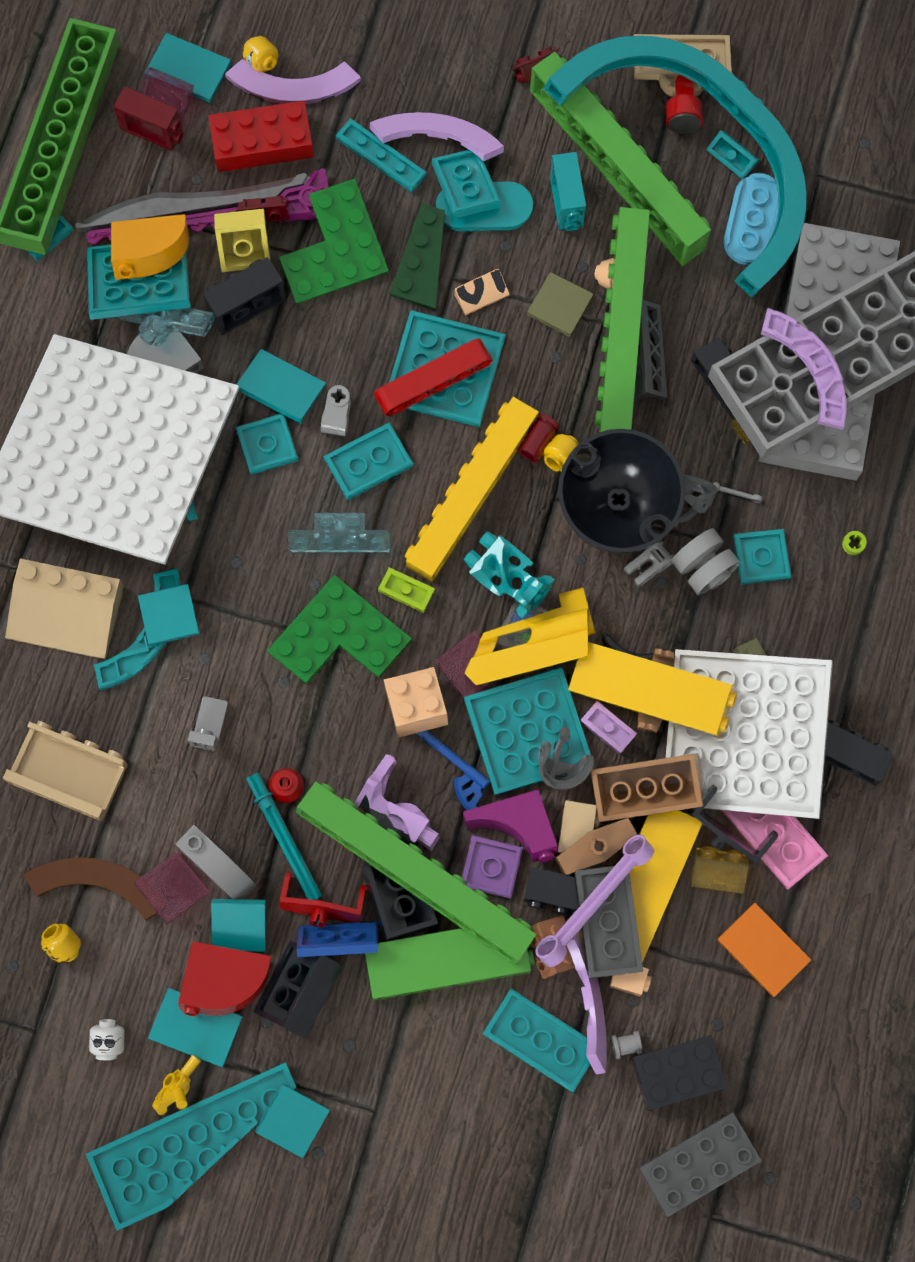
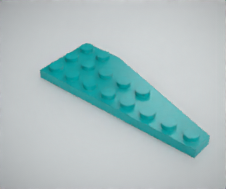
M287 1063L278 1065L87 1153V1159L116 1231L170 1207L260 1123L282 1083L295 1090L297 1086Z

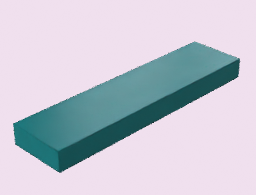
M351 118L336 134V140L410 193H413L427 177L426 171L388 144L382 143L377 136Z

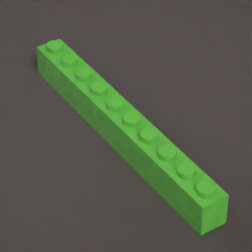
M620 207L617 215H613L612 230H616L615 239H611L610 254H614L613 264L609 263L608 278L612 279L611 288L606 290L605 303H610L609 313L605 312L603 322V327L608 329L607 337L602 338L601 352L606 353L605 362H600L599 376L603 377V386H598L597 401H601V411H596L595 426H599V432L611 429L631 430L650 213V210Z
M315 781L297 806L296 813L516 965L536 936V933L532 931L531 925L523 920L518 922L510 916L511 912L502 905L498 904L495 906L489 902V897L478 889L473 891L466 886L467 882L462 877L456 874L450 875L444 870L445 867L435 859H427L422 855V850L411 843L407 845L400 840V835L390 828L385 830L378 825L379 821L368 813L362 814L356 810L357 806L347 798L342 800L334 794V789L325 783L320 785Z

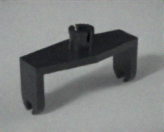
M711 785L703 794V807L692 808V815L715 833L709 842L713 847L718 846L717 850L722 852L727 844H729L755 863H758L776 841L778 833L775 830L771 831L756 850L751 848L727 827L702 811L718 790L715 785Z

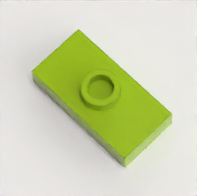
M389 567L378 588V592L424 613L435 592V588Z

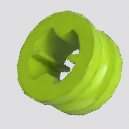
M859 531L849 532L842 541L844 551L850 555L860 554L867 544L865 536ZM853 537V540L855 538L859 539L858 549L855 546L851 548L848 545L851 542L849 538Z

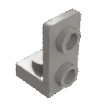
M206 696L202 698L195 730L190 731L188 737L191 747L217 751L228 707L227 701Z

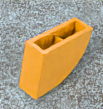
M185 214L111 222V263L115 280L147 277L163 272L175 265L184 256L189 245V231Z

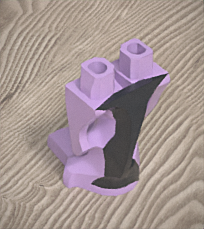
M386 754L373 774L367 779L355 801V805L364 811L365 814L368 813L379 821L378 825L385 830L390 828L398 833L401 837L400 840L407 845L411 843L418 847L420 844L432 851L440 837L439 833L430 828V820L424 813L411 803L393 804L384 799L389 776L397 764L393 756Z

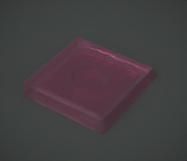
M476 630L435 660V664L463 698L479 693L492 683L488 682L476 686L465 674L481 639Z
M177 851L134 883L166 925L209 894V890Z

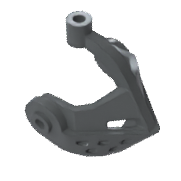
M683 475L685 500L692 508L685 514L680 515L674 526L675 528H677L679 523L692 519L697 513H705L709 506L712 505L718 490L713 483L699 477ZM696 491L698 493H701L702 495L697 497L692 495V493Z
M566 727L561 728L559 731L560 738L555 746L552 759L548 758L551 751V744L544 741L538 752V764L542 780L546 785L560 790L570 789L581 784L587 778L594 765V757L591 755H583L578 763L575 764L558 762L565 742L570 740V729ZM567 774L566 777L555 779V776Z

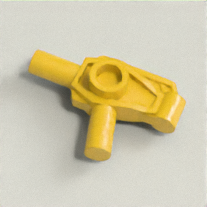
M195 1055L190 1057L181 1070L177 1069L165 1077L163 1088L155 1097L152 1105L159 1115H164L167 1112V1107L176 1102L178 1109L187 1107L185 1095L190 1088L189 1083L191 1079L189 1077L201 1062Z

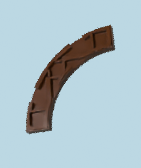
M60 859L35 867L23 874L36 897L70 885H90L108 889L128 900L146 921L169 907L162 896L141 876L116 863L101 859Z

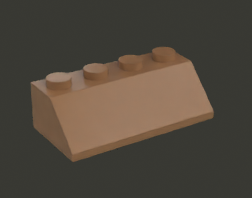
M699 753L591 770L599 822L703 807V777Z

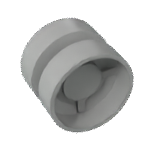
M714 528L694 538L671 560L682 575L694 569L696 570L688 580V583L698 596L717 588L725 582L741 563L731 549L716 555L724 541Z

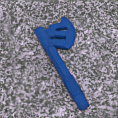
M428 730L416 733L465 773L462 777L454 778L455 793L459 802L466 810L477 808L478 802L484 795L482 788L485 789L489 785L490 780L466 763ZM473 780L474 782L471 787L464 790L463 786ZM474 792L475 796L469 802L467 797Z

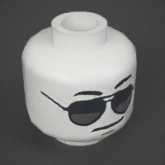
M99 1020V1025H95L90 1029L89 1050L92 1054L96 1055L98 1060H115L117 1055L124 1051V1028L116 1025V1020Z

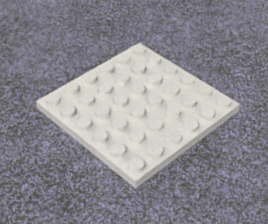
M675 649L674 668L732 684L736 687L734 692H737L735 705L733 708L729 707L727 717L730 718L728 728L725 733H721L720 737L671 722L668 725L666 758L699 753L703 777V794L711 785H715L718 789L704 809L820 819L832 660Z

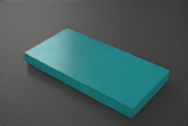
M510 989L482 1034L572 1093L591 1065L586 1056V1036L513 989Z

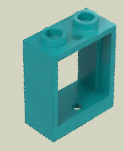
M577 152L552 155L550 182L559 230L574 231L583 227L586 211Z

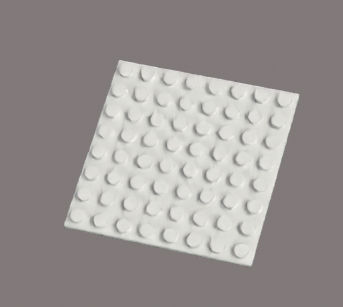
M54 334L0 450V516L165 565L239 391V385Z

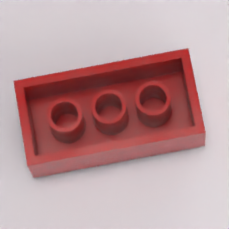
M305 100L208 115L218 172L314 158Z

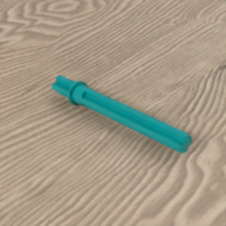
M258 772L247 777L246 780L256 798L254 803H258L261 811L264 813L309 900H319L322 894L272 798L273 793L268 792Z

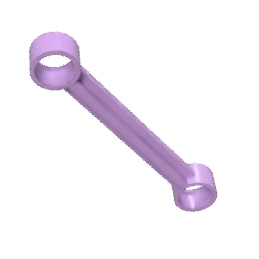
M643 835L633 836L625 843L623 847L624 856L555 936H547L538 943L535 951L536 955L546 966L554 967L564 960L567 954L565 946L635 866H641L652 858L654 848Z

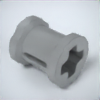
M638 1030L633 1031L631 1035L622 1037L611 1035L616 1060L620 1059L622 1055L632 1053L643 1054Z

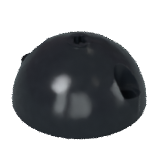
M606 430L588 437L569 454L559 477V503L568 525L584 542L599 550L610 553H633L663 542L675 526L681 515L685 500L684 477L674 455L657 439L636 430ZM581 453H586L591 457V460L584 463L579 461L577 456ZM614 499L616 501L623 500L622 505H613ZM653 524H660L664 528V532L662 534H655L651 530V526Z

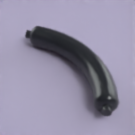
M602 634L601 640L607 648L652 661L654 652L639 654L628 651L618 645L609 634Z

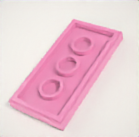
M721 810L754 850L758 848L771 831L775 830L778 833L776 841L761 859L787 890L828 857L826 852L796 817Z

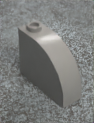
M167 314L162 318L154 319L149 324V327L134 339L127 352V355L192 373H198L204 369L201 358Z
M195 825L175 844L188 859L231 899L245 900L257 888V885Z

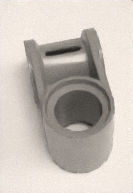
M335 385L328 391L325 410L321 420V433L340 436L347 435L351 399L348 389L344 386ZM342 396L343 399L340 400V403H336L335 400Z

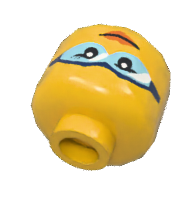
M252 37L245 43L243 58L255 71L267 72L276 66L279 57L278 49L266 37Z

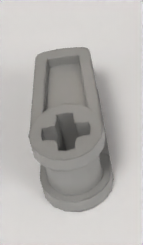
M663 542L648 547L642 554L624 567V571L631 575L636 570H640V567L644 564L652 563V566L643 573L640 572L639 576L636 577L634 582L638 588L673 564L671 560L674 555H670L662 546Z

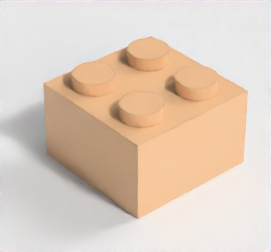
M434 667L384 679L385 690L398 738L448 725L447 712Z

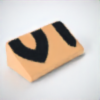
M495 269L455 288V297L465 316L509 296L499 269Z

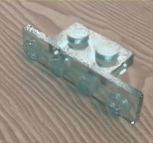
M315 513L314 530L288 531L289 551L390 552V531L365 530V513Z

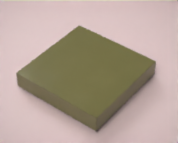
M550 272L527 311V316L571 337L591 302L593 293Z

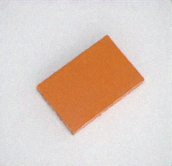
M753 903L717 939L773 998L811 961L756 903Z

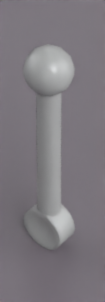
M717 482L713 483L718 489L717 492L722 491L740 496L756 503H761L762 496L751 495L722 487Z

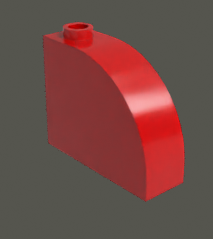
M192 941L178 1001L179 1010H183L185 1015L198 1017L199 1014L211 1016L227 1015L245 1008L263 990L271 968V956Z

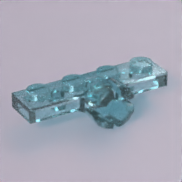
M193 308L114 317L115 319L141 324L138 328L140 338L148 345H152L155 339L158 338L154 344L157 347L163 345L169 335L175 331L205 337L215 321L214 313Z

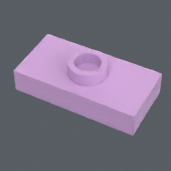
M598 701L580 720V723L619 755L637 735L636 732Z

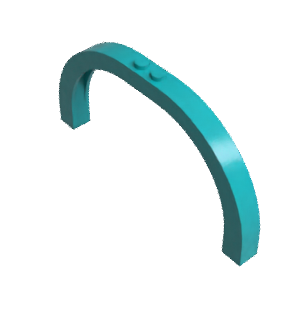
M626 36L603 41L578 53L548 79L544 90L560 106L589 81L609 71L634 66L661 68L682 75L705 89L757 141L774 173L778 192V213L768 244L762 253L735 279V282L752 298L786 263L799 240L805 219L806 185L802 165L790 137L780 122L765 107L763 101L755 97L748 90L746 84L738 80L721 63L706 53L682 42L655 36Z

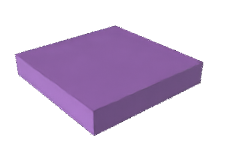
M472 835L462 878L467 882L466 886L473 891L478 889L486 894L511 899L523 847Z

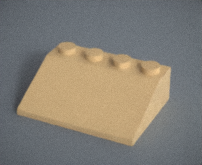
M20 559L13 582L5 638L106 660L124 586L120 579Z

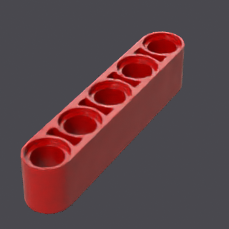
M477 338L377 389L374 392V396L385 416H393L483 370L493 362V359L481 338Z

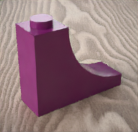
M539 790L463 812L467 831L473 829H494L504 832L523 845L530 855L532 862H548L558 855L557 843Z

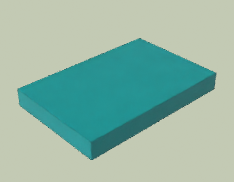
M166 33L145 74L151 79L211 103L225 77V73L229 70L232 63L226 57Z
M471 150L432 159L433 169L454 219L501 207L500 198L484 161Z
M261 349L236 385H239V392L301 424L325 389L326 382Z
M390 422L323 456L347 501L414 466Z
M168 988L148 1039L224 1067L243 1016L235 1013L221 1016L199 1014L198 1017L185 1015L183 1010H179L178 1006L180 992Z

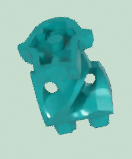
M487 531L479 541L488 549L487 552L481 557L474 550H471L464 558V561L471 568L469 573L499 597L505 593L513 597L519 603L516 609L517 614L524 618L546 598L555 579L548 575L539 578L529 575L525 572V569L534 563L501 535L496 537ZM511 556H515L520 560L519 566L510 563L509 559ZM495 575L501 578L499 586L494 585L492 582V577ZM514 577L521 579L522 586L520 589L513 588L512 580Z

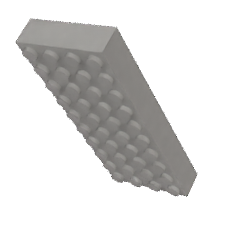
M804 223L796 244L784 314L795 319L897 261L900 241ZM875 395L847 410L843 430L821 425L763 459L759 455L758 462L857 481L863 471Z
M915 251L795 318L800 325L804 326L808 331H812L825 344L834 357L843 377L847 410L915 372ZM763 336L711 366L708 375L709 379L762 459L821 426V424H818L820 404L815 381L804 362L791 349L779 341Z

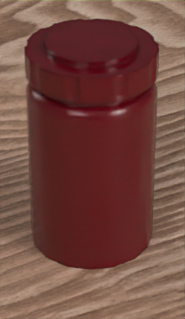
M539 414L517 448L519 454L531 462L538 463L544 454L545 447L552 441L560 429L559 423L548 415Z

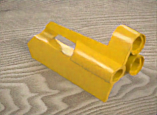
M584 588L560 593V608L484 632L465 674L477 686L587 657L588 636L596 633ZM531 628L532 634L526 644L493 652L500 636Z

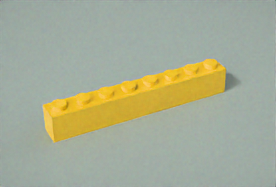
M512 397L509 403L505 402L498 412L499 419L496 423L492 422L485 432L486 439L483 443L479 442L472 452L473 459L469 464L465 463L458 474L460 479L456 484L452 483L445 493L447 498L443 505L439 503L432 513L433 520L429 525L425 524L418 535L420 540L416 546L412 544L405 554L407 559L406 568L431 583L434 581L517 453V448L538 417L539 412L515 397Z

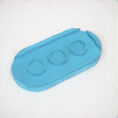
M754 173L744 180L742 179L736 187L724 236V248L728 256L739 264L750 265L762 253L773 233L778 213V192L776 181L773 177L763 173Z

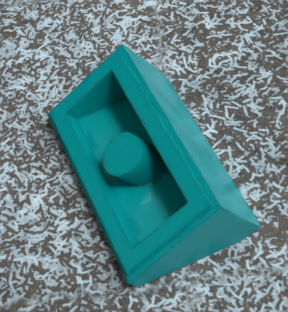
M724 130L719 131L706 149L741 179L745 178L761 161Z

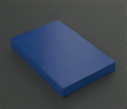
M376 921L326 924L324 928H319V925L316 927L311 925L298 927L297 957L378 953V922Z

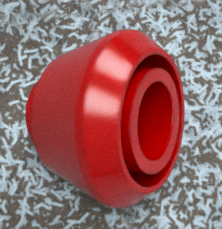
M281 768L271 775L268 789L269 792L273 793L272 797L276 801L290 803L301 796L304 782L296 770Z

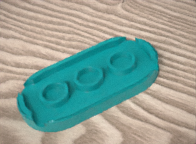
M493 182L501 201V207L454 219L443 191L437 197L436 208L445 210L444 224L454 231L515 230L523 226L531 217L533 211L532 196L521 184L515 182Z

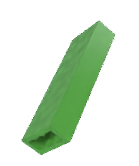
M462 928L378 943V953H365L373 1001L526 974L531 972L530 966H535L532 950L526 949L520 960L514 965Z

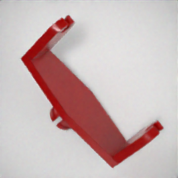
M286 872L279 901L281 910L311 916L309 924L316 927L319 920V928L326 927L327 919L361 922L367 885H361L357 909L319 900L288 897L292 873Z

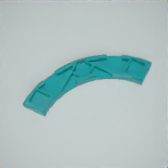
M178 568L153 574L155 592L181 586ZM144 627L136 641L128 649L123 650L104 662L94 664L100 691L121 684L137 675L158 656L166 643L149 646Z

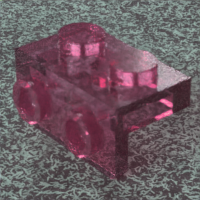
M150 67L146 71L142 90L139 93L177 108L180 117L187 113L194 85Z

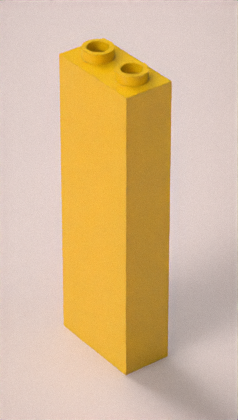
M588 642V656L577 660L568 689L582 696L720 737L722 732H726L730 720L727 717L729 707H734L737 699V692H734L736 687L732 684Z
M679 810L647 815L639 835H643L653 846L654 854L647 863L635 866L629 872L642 962L702 825L695 817Z

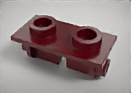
M548 47L539 51V56L530 59L528 55L516 60L517 65L512 67L511 70H518L519 73L516 74L518 83L523 82L525 84L531 81L532 67L553 52H559L560 48L552 51V48Z
M282 195L266 197L265 205H262L261 198L243 199V202L238 203L239 208H237V212L264 209L265 222L290 220L287 207H289L288 198H283Z

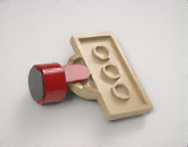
M634 34V36H655L682 42L711 56L731 72L730 35ZM634 66V80H659L661 89L672 97L666 103V125L669 130L678 134H689L702 126V102L696 97L704 90L701 86L672 71L654 67Z

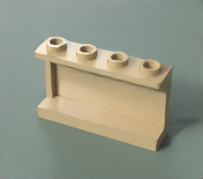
M38 721L37 724L29 722L27 726L29 732L11 770H6L2 779L18 788L103 822L128 766L123 760V755L113 750L105 753L98 750L99 745L85 740L84 744L75 740L76 736L62 730L59 734L51 731L52 726L42 721Z

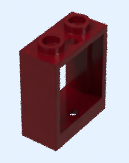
M124 86L114 105L120 129L173 152L176 144L179 145L184 136L178 109Z

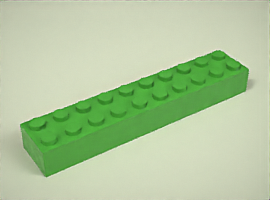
M73 18L69 19L0 211V244L47 255L120 46L116 29Z
M553 52L532 67L530 92L631 208L650 210L648 228L683 267L705 250L711 232L708 221L694 211L693 204L679 194L674 182L668 181L665 178L660 166L650 161L645 149L641 145H636L629 131L624 127L622 128L616 122L614 114L601 105L599 97L594 92L591 93L584 85L560 106L544 90L548 79L567 63L565 58H560L556 52Z

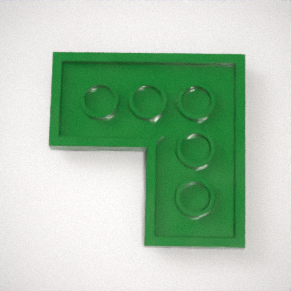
M355 178L309 194L311 205L325 241L279 257L296 305L389 272Z
M333 575L270 646L267 652L306 685L339 647L379 679L410 644L412 638L337 576Z

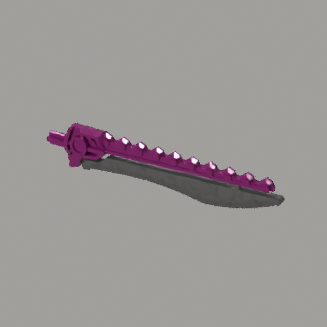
M326 169L317 170L311 176L302 173L293 178L231 190L187 193L157 192L143 195L106 208L80 223L77 222L75 226L78 232L89 231L86 234V239L89 241L88 243L96 245L106 237L111 241V222L185 214L188 228L199 233L208 225L215 229L214 214L237 212V208H239L238 203L243 202V199L261 198L262 205H265L266 197L280 195L283 198H288L289 207H287L290 216V220H281L280 223L283 221L293 222L317 219L309 199V194L328 188Z

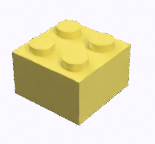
M264 209L214 214L215 233L222 272L245 270L255 260H263L266 257L270 259Z

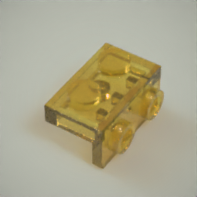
M709 846L695 848L691 887L744 894L749 867L748 857L737 850L721 852Z

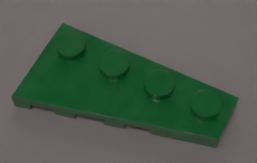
M421 203L390 289V296L436 311L445 210Z

